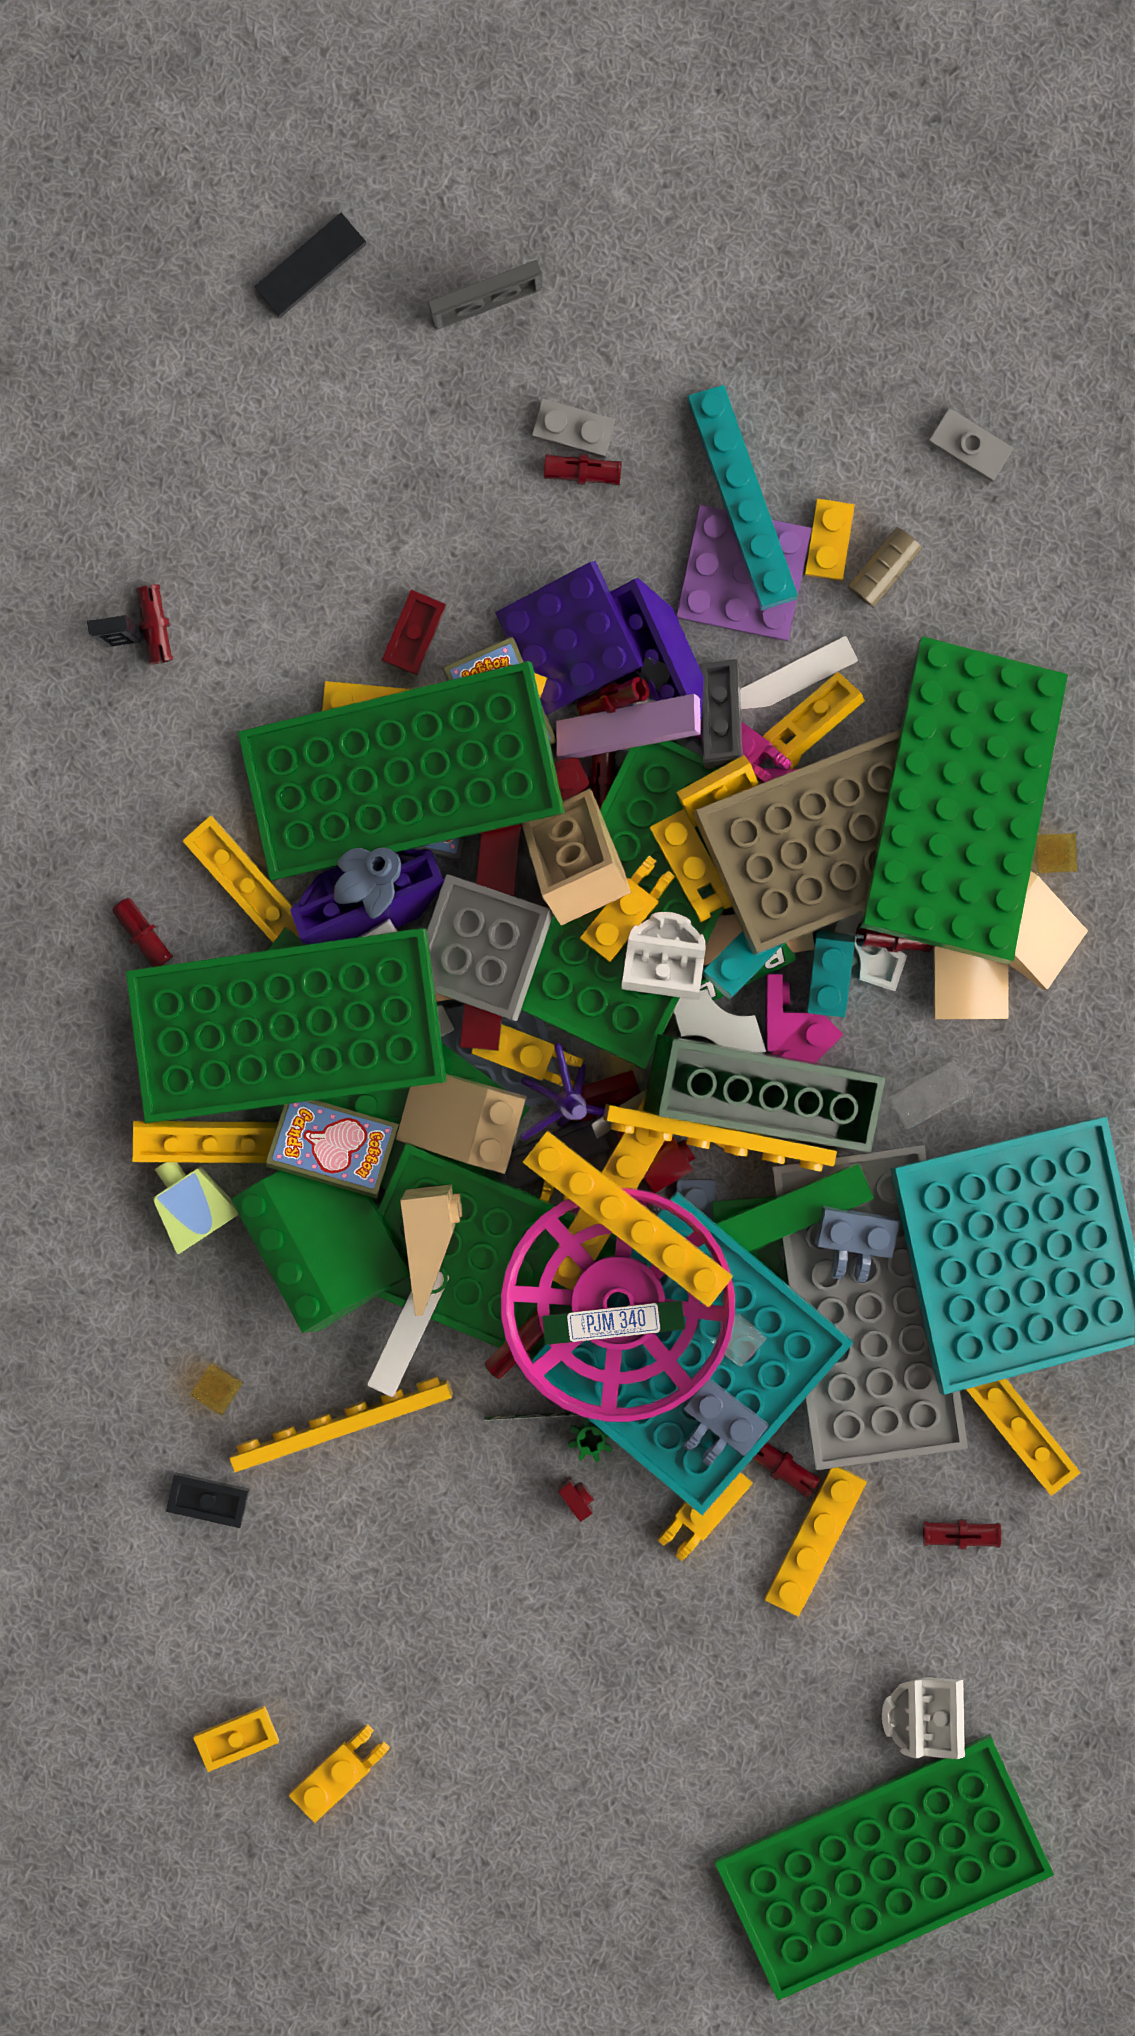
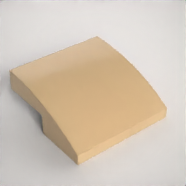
M933 946V1019H1008V964Z

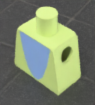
M165 1162L155 1169L167 1189L156 1195L153 1201L177 1254H180L239 1215L231 1198L202 1167L197 1168L187 1176L178 1162Z

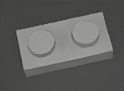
M542 398L532 437L606 458L616 419Z

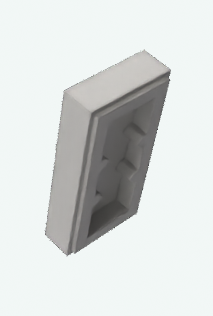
M950 408L928 441L934 447L991 482L995 480L1014 449Z

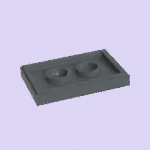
M534 260L428 301L435 328H438V330L541 291L542 272L538 261Z

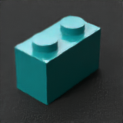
M817 930L808 1013L846 1018L855 944L854 934Z

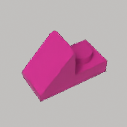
M783 974L765 975L766 1051L777 1050L812 1015L808 1012H783V1005H789L790 984L789 982H783Z

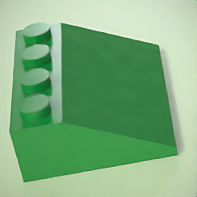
M278 1171L231 1199L302 1333L323 1330L410 1276L409 1266L375 1203L369 1196Z

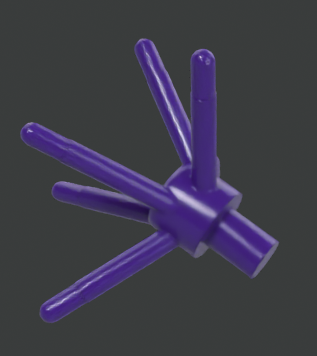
M556 1043L554 1049L563 1083V1091L557 1094L526 1077L521 1079L523 1085L555 1101L557 1107L555 1112L521 1133L520 1138L522 1140L528 1139L557 1119H559L557 1125L563 1127L569 1119H582L587 1113L604 1115L605 1108L588 1105L581 1096L586 1070L585 1064H582L581 1067L578 1066L574 1090L572 1089L560 1043Z

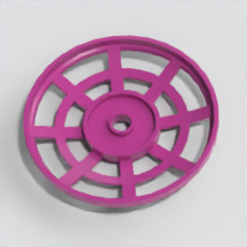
M622 1188L637 1201L650 1203L667 1210L684 1221L693 1230L686 1239L697 1248L705 1244L713 1260L731 1273L720 1246L710 1231L692 1213L674 1201L655 1193L633 1188ZM570 1199L562 1201L544 1213L527 1230L515 1248L505 1272L501 1292V1317L505 1337L516 1363L526 1378L545 1397L563 1409L586 1418L606 1422H631L651 1418L674 1409L692 1397L710 1379L723 1359L731 1339L735 1318V1291L732 1279L723 1289V1306L711 1304L708 1308L688 1292V1301H682L684 1317H687L685 1329L682 1330L680 1337L670 1350L665 1347L655 1333L590 1340L598 1346L607 1348L605 1370L588 1365L571 1353L583 1341L551 1344V1349L533 1363L527 1355L518 1335L514 1316V1302L537 1303L540 1326L544 1333L542 1317L550 1315L549 1304L572 1305V1312L608 1309L607 1299L615 1292L626 1294L630 1300V1306L679 1301L665 1299L664 1289L659 1280L665 1273L653 1264L649 1267L642 1261L632 1258V1247L618 1236L615 1256L605 1257L595 1262L581 1244L594 1237L612 1232L602 1224H596L572 1235L558 1218L579 1206ZM546 1228L561 1246L554 1252L546 1264L539 1287L515 1286L518 1271L525 1254L537 1236ZM569 1254L583 1273L579 1277L574 1290L551 1288L558 1267ZM698 1319L720 1321V1332L712 1353L702 1368L690 1378L677 1362V1359L691 1342ZM644 1344L656 1359L654 1363L643 1368L620 1372L622 1350ZM562 1360L578 1374L594 1381L603 1382L601 1406L588 1404L567 1395L552 1385L544 1375ZM665 1371L678 1387V1390L669 1396L650 1404L630 1408H616L619 1384L644 1381Z

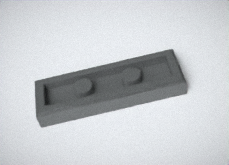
M737 659L699 664L704 676L701 724L702 753L705 769L723 767L743 756L740 672Z

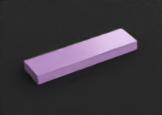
M695 694L619 708L614 713L604 711L556 721L557 757L561 760L580 758L700 735V698Z

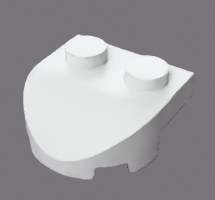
M672 912L654 913L650 916V919L641 923L639 927L635 925L628 938L621 989L698 1000L706 949L703 934L700 935L691 926V921L687 917Z
M932 1677L918 1678L898 1685L891 1696L885 1699L882 1708L884 1732L887 1737H892L901 1748L900 1752L916 1759L922 1756L949 1759L965 1757L963 1680Z

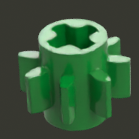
M583 1417L584 1424L580 1427L570 1425V1430L577 1434V1438L570 1440L568 1447L574 1448L578 1446L580 1449L578 1460L581 1461L587 1454L593 1455L597 1463L599 1462V1453L603 1449L607 1452H612V1446L605 1442V1438L609 1436L594 1423L589 1422L588 1418ZM592 1430L594 1435L601 1434L602 1437L597 1439V1446L590 1447L588 1442H581L585 1438V1431Z

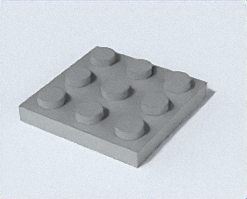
M446 874L427 930L435 993L517 1021L553 917L552 910Z

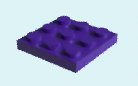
M591 561L495 612L506 637L512 636L514 638L523 662H532L534 673L547 677L540 697L541 705L546 715L644 666V662L596 561Z

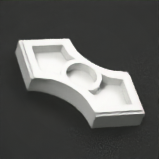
M864 911L838 921L835 932L855 935L858 924L862 922ZM855 936L854 948L860 961L858 979L891 991H896L907 955L901 951H898V953L889 952L886 948L859 947L856 939H864V936Z
M707 989L700 991L698 1000L680 997L674 1014L681 1037L701 1036L713 1041L717 1045L761 1053L766 1052L755 1015L736 1016L725 1012L714 1003Z

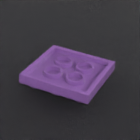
M700 505L678 606L677 619L788 642L797 600L760 611L726 511ZM772 520L798 593L812 528Z

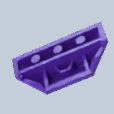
M635 578L610 591L643 662L645 658H650L654 660L653 664L660 661L665 663L668 668L670 677L668 683L662 686L661 695L651 679L649 681L648 687L654 701L695 694L700 698V719H702L704 676L673 608L639 578ZM642 667L617 679V684L619 685L639 677Z
M409 849L396 852L401 862V872L398 879L393 882L395 895L388 908L375 919L369 917L362 900L349 904L335 902V885L345 873L339 866L318 874L303 893L300 901L295 903L290 909L302 943L317 944L357 938L387 919H390L394 927L397 928L420 918L444 883L432 851L427 849ZM385 860L378 864L376 871H381L384 868Z

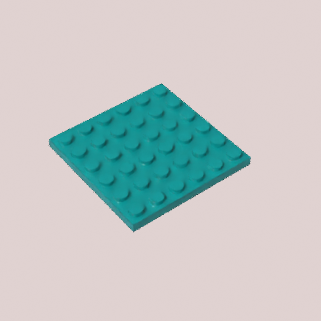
M1100 1116L890 1168L939 1394L946 1395L1135 1345V1245L1107 1116Z
M677 1191L670 1200L692 1213L710 1231L720 1246L730 1272L733 1275L735 1318L731 1339L722 1361L710 1379L765 1420L769 1427L745 1456L727 1443L713 1463L707 1466L701 1461L703 1454L718 1438V1435L707 1429L695 1448L688 1451L682 1446L686 1438L699 1423L696 1418L684 1410V1405L689 1399L674 1409L657 1416L631 1422H606L588 1419L697 1512L703 1515L852 1346L853 1340ZM661 1209L656 1215L685 1238L693 1232L684 1221L667 1210ZM705 1244L701 1245L699 1249L713 1259ZM633 1248L631 1249L632 1258L642 1261L649 1267L652 1265ZM665 1274L659 1279L664 1289L665 1299L688 1301L687 1290ZM723 1290L714 1300L713 1305L723 1306ZM615 1292L608 1297L607 1304L609 1308L630 1306V1300L626 1294ZM698 1319L691 1342L677 1359V1362L690 1378L702 1368L712 1353L719 1336L720 1321ZM682 1330L657 1332L655 1334L665 1347L670 1350L680 1337ZM586 1340L571 1352L584 1363L605 1370L607 1348ZM544 1344L531 1361L533 1363L551 1349L550 1345ZM644 1344L622 1350L620 1372L643 1368L654 1363L656 1359ZM562 1360L544 1375L552 1385L567 1395L588 1404L601 1406L603 1382L594 1381L578 1374ZM665 1371L644 1381L619 1384L616 1408H630L650 1404L669 1396L678 1390V1387Z

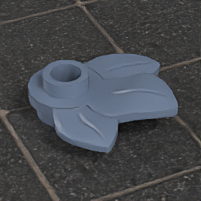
M363 848L349 850L337 861L339 867L345 873L335 885L334 900L339 904H349L362 900L369 917L375 919L388 908L394 898L393 882L398 879L401 872L400 859L389 848H377L371 852ZM385 860L384 868L381 871H376L378 864Z

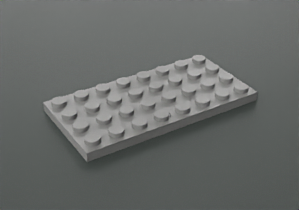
M924 1144L872 1151L871 1153L865 1152L838 1156L835 1159L834 1167L823 1164L822 1172L799 1167L800 1162L772 1166L777 1197L859 1162L874 1199L849 1210L897 1217L900 1221L893 1257L887 1258L871 1255L869 1276L864 1283L856 1282L854 1275L859 1253L849 1251L843 1279L832 1278V1264L836 1249L823 1248L816 1245L815 1240L819 1222L782 1238L789 1286L853 1340L852 1346L805 1398L816 1470L968 1449L960 1391L946 1395L939 1394L890 1170L892 1167L925 1160Z

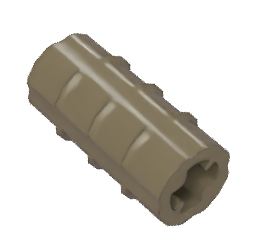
M896 527L889 537L883 540V544L875 554L870 556V560L861 570H858V574L847 587L863 602L874 608L880 599L887 595V591L894 582L900 579V575L908 565H912L913 559L922 550V546L907 532Z

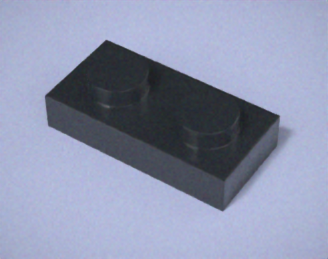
M176 1472L173 1477L166 1512L241 1528L250 1489Z

